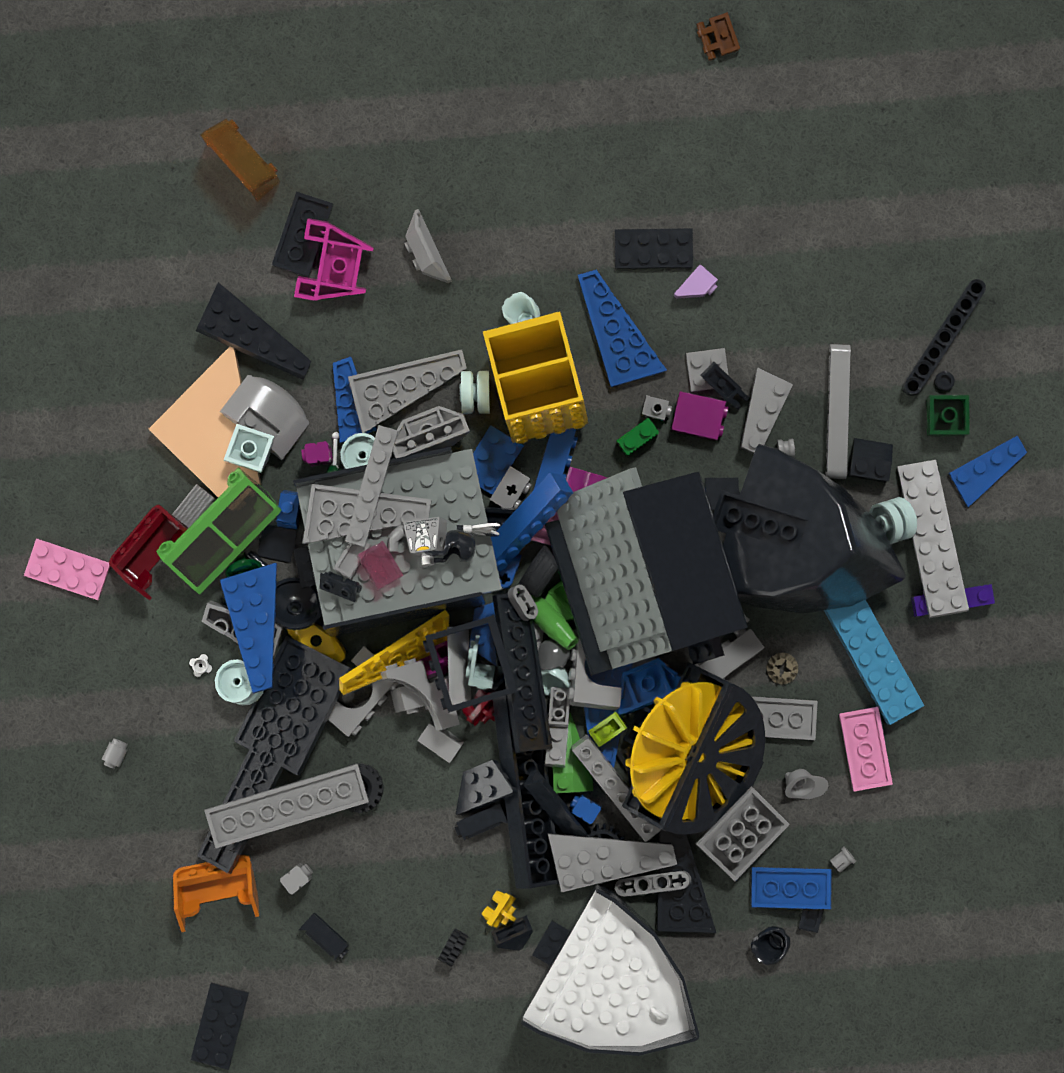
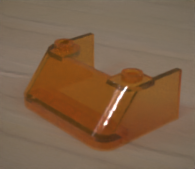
M224 119L205 130L200 136L208 148L210 147L258 202L280 182L275 174L278 170L271 162L267 164L237 131L239 127L232 119L230 121Z

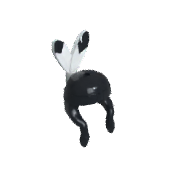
M500 524L457 525V530L447 532L444 551H424V553L433 557L443 556V558H434V563H444L452 554H457L460 562L470 561L474 557L476 548L475 538L472 533L490 537L499 536V533L493 531V529L499 528Z

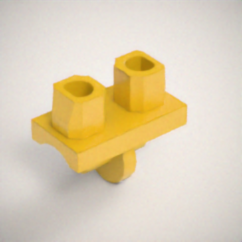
M496 891L492 900L498 903V906L495 910L487 906L482 912V916L487 920V924L498 928L500 923L506 925L509 919L513 922L517 919L512 915L516 910L512 906L516 898L510 894Z

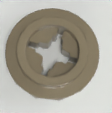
M787 653L775 654L767 664L768 676L778 684L790 683L798 674V664L795 658ZM786 660V668L791 670V672H783L781 677H779L780 670L775 665H782Z

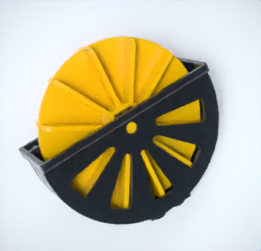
M688 662L676 690L669 693L663 699L656 697L654 699L656 706L653 709L646 706L637 710L623 739L631 743L633 749L631 758L626 759V766L630 767L632 785L622 807L659 829L676 834H693L713 827L751 786L753 787L764 763L763 756L765 751L764 721L761 711L751 695L743 688Z

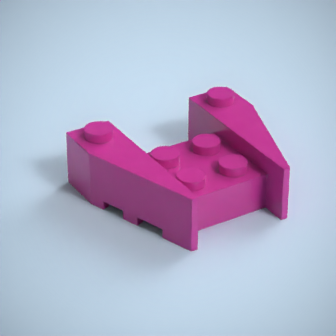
M308 218L304 239L323 242L318 277L313 279L298 276L294 297L320 300L366 293V288L357 287L356 282L362 250L373 251V247L329 222Z

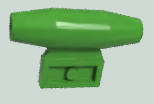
M561 580L548 591L546 599L531 595L538 608V615L533 621L551 639L567 650H570L578 643L579 638L567 623L574 620Z

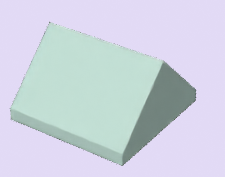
M236 424L224 461L261 473L269 460L274 436Z

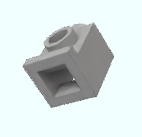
M646 395L641 416L664 421L665 417L669 418L672 406H668L669 401ZM655 405L661 406V410L659 412H656L654 410Z

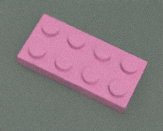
M36 539L24 576L99 600L110 565L109 562Z
M873 707L840 713L839 717L853 791L893 785L879 708Z

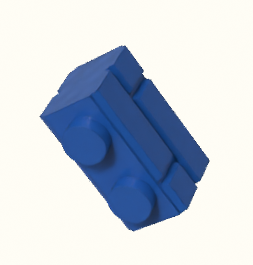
M584 795L575 796L570 804L572 813L579 818L582 817L589 824L594 822L601 810L600 805L593 801L590 802V799Z

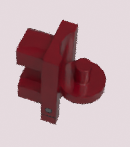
M479 689L478 692L475 694L474 698L485 696L491 693H487ZM493 699L479 703L476 708L469 706L462 710L467 717L466 720L474 726H477L480 721L485 724L489 718L495 721L493 716Z

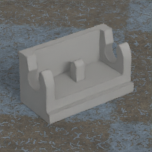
M433 720L417 740L449 763L464 743L446 729L436 731Z

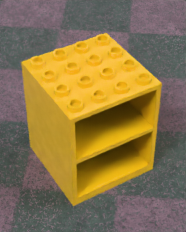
M560 312L483 331L512 443L522 444L531 438L541 439L550 433L561 434L566 429H580L585 424H588L584 400Z

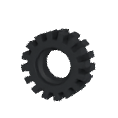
M454 928L438 960L452 967L468 935Z

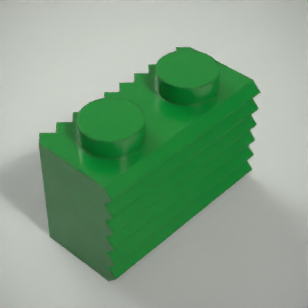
M647 418L620 437L616 443L623 453L629 457L630 454L639 450V447L642 448V445L658 436L659 431L651 420Z

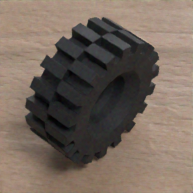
M355 763L358 764L362 780L366 784V794L369 802L348 808L347 810L353 813H362L371 810L379 803L383 795L384 784L382 777L372 766L364 763Z

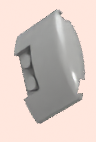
M252 375L246 376L220 410V413L234 424L273 435L274 440L271 453L280 460L285 457L309 425L302 407L286 390L274 382L261 377H252Z

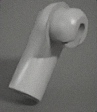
M403 525L397 526L390 533L388 552L398 553L399 540L402 537H406Z

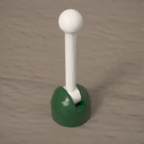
M338 432L332 434L334 439L333 465L328 467L326 473L341 470L336 465Z

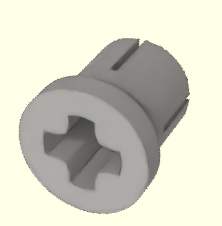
M845 846L841 848L842 851L830 860L839 872L843 871L851 863L855 864L857 862Z

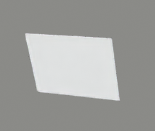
M469 629L447 636L449 695L452 705L471 700V686L468 685L469 678H465L469 654Z

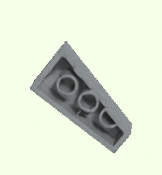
M760 368L756 369L740 449L754 455L758 444H765L793 384Z
M209 601L206 605L202 622L238 643L227 605ZM276 623L273 661L284 630L283 627Z

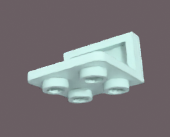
M476 635L475 641L471 640L465 678H469L468 685L476 686L479 689H492L495 666L476 663L480 638L479 635Z

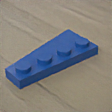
M352 357L333 363L340 443L345 442L354 434L362 433L348 380L349 376L357 375ZM376 426L365 433L369 434L377 431Z
M1016 436L948 473L967 508L1017 463L1027 451L1019 437Z

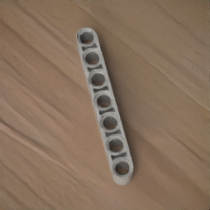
M830 344V375L828 379V391H830V394H828L829 414H827L828 433L826 449H828V453H826V476L831 479H846L851 349L850 345Z

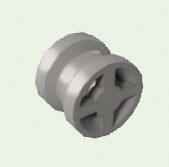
M777 440V449L795 458L794 440Z

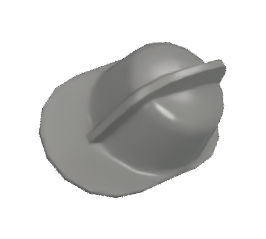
M797 769L785 774L787 786L785 795L789 798L812 799L819 797L827 791L829 786L825 778L812 776L805 769Z

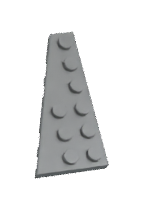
M462 349L349 376L348 380L362 433L369 431L460 374L461 371L466 370L467 367Z
M312 484L303 544L347 536L360 490ZM381 493L370 532L404 525V522L429 519L432 500Z
M548 834L561 892L677 865L672 844Z

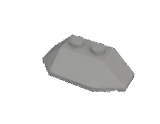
M417 209L413 214L406 233L407 242L404 243L408 253L413 252L415 259L412 261L417 271L421 270L424 275L450 283L452 280L423 217L419 209Z
M438 406L402 420L397 429L398 435L393 452L395 458L455 445L470 433L464 415Z

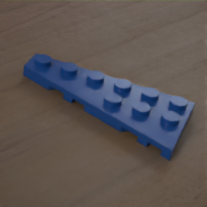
M593 270L578 275L610 387L667 371L598 271Z
M277 563L220 580L253 694L273 688Z

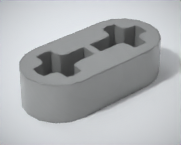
M517 585L511 587L508 591V597L520 618L525 621L536 618L538 615L537 605L525 586Z

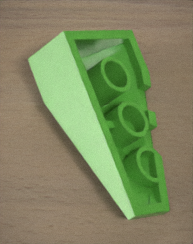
M569 713L565 768L553 767V784L556 793L593 791V776L572 751L571 746L580 740L571 713Z

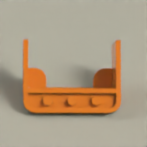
M240 856L232 874H228L208 862L181 867L174 872V911L181 932H185V918L196 915L200 911L201 903L238 896L239 902L243 905L252 904L255 917H259L258 892L249 856Z

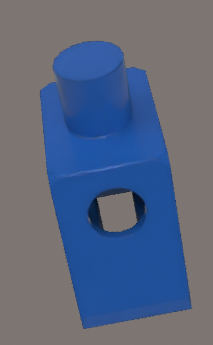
M283 490L280 493L279 507L282 511L277 515L278 527L298 530L301 510L298 493Z

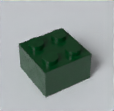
M929 395L927 397V436H968L970 434L969 395Z

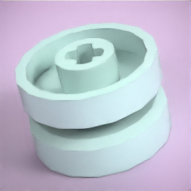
M461 371L460 402L462 404V414H472L474 412V402H477L480 414H490L489 371H479L477 373V383H474L471 371Z
M358 433L352 435L344 442L340 454L341 461L346 469L368 464L375 437L366 433ZM363 453H366V457L361 459Z
M897 497L871 507L869 513L881 524L890 544L911 538L916 533L917 517L913 507L905 498Z
M238 659L230 660L217 671L215 688L219 696L225 701L242 706L250 705L256 702L263 694V691L252 693L243 661Z

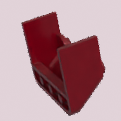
M156 505L114 552L109 560V565L128 585L148 600H151L152 597L145 589L152 583L150 570L161 559L156 551L164 542L173 541L175 543L188 528L161 505ZM197 537L195 541L199 543L200 539Z

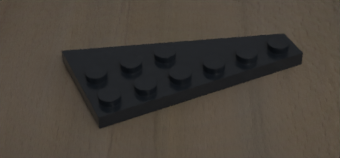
M219 282L217 283L196 332L303 380L311 360Z
M661 829L659 843L673 845L677 865L660 868L659 874L686 871L691 876V883L684 889L658 892L657 931L717 933L687 834H676ZM680 874V878L672 879V887H674L673 883L681 882L683 886L686 878H682V874ZM660 877L658 879L659 887L665 888L667 886L666 878Z

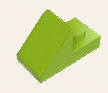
M614 712L588 732L600 747L627 729L619 715Z

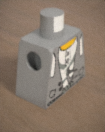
M436 517L404 522L410 553L421 556L422 566L434 565V557L425 554L424 551H444L447 520Z

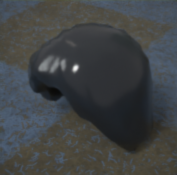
M771 926L761 931L753 939L751 951L759 962L765 965L776 964L787 954L791 939L783 928Z

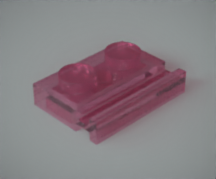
M383 541L357 555L377 591L403 577L400 568Z

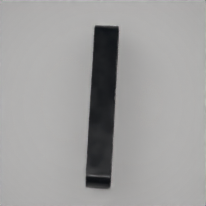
M972 280L958 298L904 381L902 389L906 395L914 396L919 393L985 293L986 285L982 280ZM973 284L978 285L980 293H973L971 286ZM961 301H967L970 308L964 310L961 307ZM951 317H956L959 320L958 326H953L950 323ZM940 333H945L948 335V342H942L940 340ZM930 349L937 351L938 357L936 359L929 356ZM920 365L927 368L926 375L919 373L918 367ZM908 382H914L917 385L916 391L908 389Z

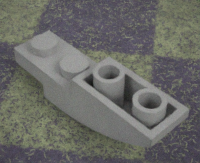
M551 687L548 720L553 748L546 750L545 766L565 768L570 699H567L568 688Z

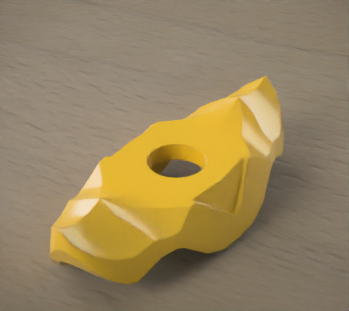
M317 623L305 629H287L293 639L338 662H342L346 657V651L341 642L336 637H331ZM314 635H319L322 639L321 645L317 647L311 644V637Z

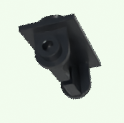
M331 571L324 574L320 573L319 589L356 602V594L362 590V585L359 582L350 579L343 581L342 576Z

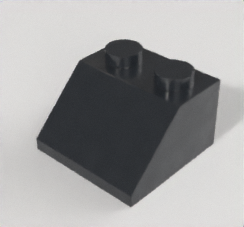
M854 438L848 477L884 483L889 482L893 444Z

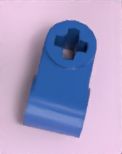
M518 554L509 562L505 569L498 571L499 577H503L506 574L507 579L510 580L505 582V584H501L502 589L509 588L512 585L522 555Z

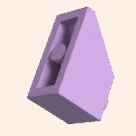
M699 265L674 293V297L676 299L704 297L707 293L711 295L718 287L715 285L718 279L702 265Z

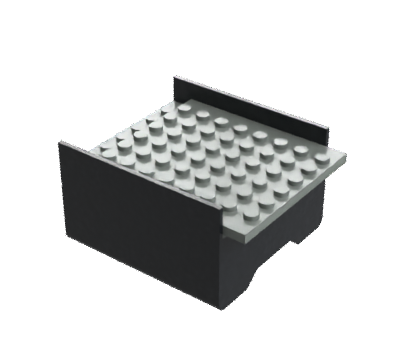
M451 447L390 460L381 493L431 499L429 518L440 517L447 520L446 534L450 530H457V525L474 526L488 524L472 449L453 453ZM367 465L293 480L298 493L304 528L312 484L360 490ZM396 527L371 531L367 539V543L371 544V547L351 579L362 585L361 592L356 594V602L319 589L320 573L324 574L331 571L342 576L343 581L348 579L333 570L348 545L345 542L346 536L308 543L306 547L293 550L301 588L317 586L324 621L323 630L331 637L438 615L444 610L452 612L485 605V593L502 590L491 537L472 533L475 538L476 548L474 557L470 561L460 562L459 556L452 554L444 563L422 566L421 556L410 553L407 537H402L399 540L398 553L388 552L389 535ZM435 556L434 558H443V556Z
M636 467L625 470L573 492L568 501L557 510L559 520L545 523L591 676L687 646L689 656L694 665L725 656L719 636L748 627L699 471L642 486Z

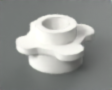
M202 654L199 658H193L189 662L196 677H200L201 674L209 673L212 670V666L207 661L208 656Z

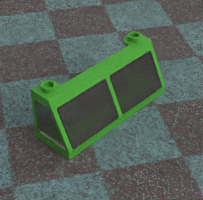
M239 467L228 476L227 485L229 487L176 542H164L156 551L161 560L198 594H201L282 511L270 493Z

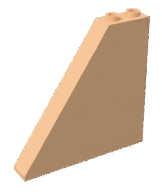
M229 347L149 428L217 497L229 487L227 485L228 476L238 467L261 485L259 472L224 461L236 424L220 413V410L242 383L236 350L232 347ZM248 485L227 507L233 512L236 510L240 511L247 504L245 502L249 496L253 498L257 492Z

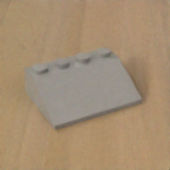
M751 786L696 844L736 881L790 824Z

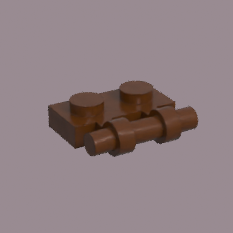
M728 12L709 18L711 26L705 28L703 21L696 24L698 37L702 40L704 45L703 51L704 54H707L709 61L716 59L715 50L719 49L721 56L740 50ZM712 33L716 39V43L711 44L708 36Z

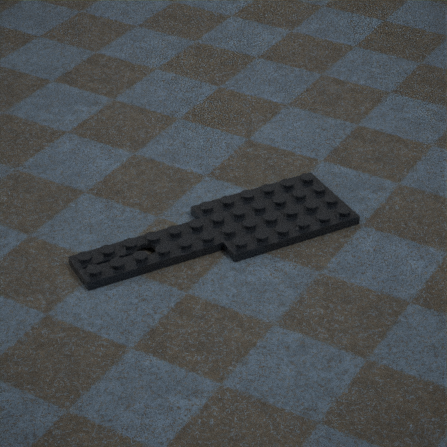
M289 636L285 637L273 661V688L264 690L260 698L252 703L234 742L246 747L249 751L223 804L274 789L284 768L296 775H301L341 694L339 678L351 671L352 668ZM209 830L197 856L224 872L232 874L248 839L226 845L225 847L215 848L212 834Z

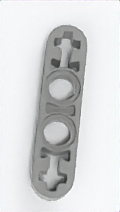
M676 871L623 878L616 882L615 891L618 895L625 897L679 890L690 885L691 876L686 871ZM680 874H682V878H686L683 886L681 882L673 883L674 887H672V879L680 878ZM660 877L667 879V886L665 888H661L658 885ZM642 879L648 882V889L645 891L639 888V881ZM623 882H625V885L634 884V888L627 889L626 893L620 889V886L623 885Z

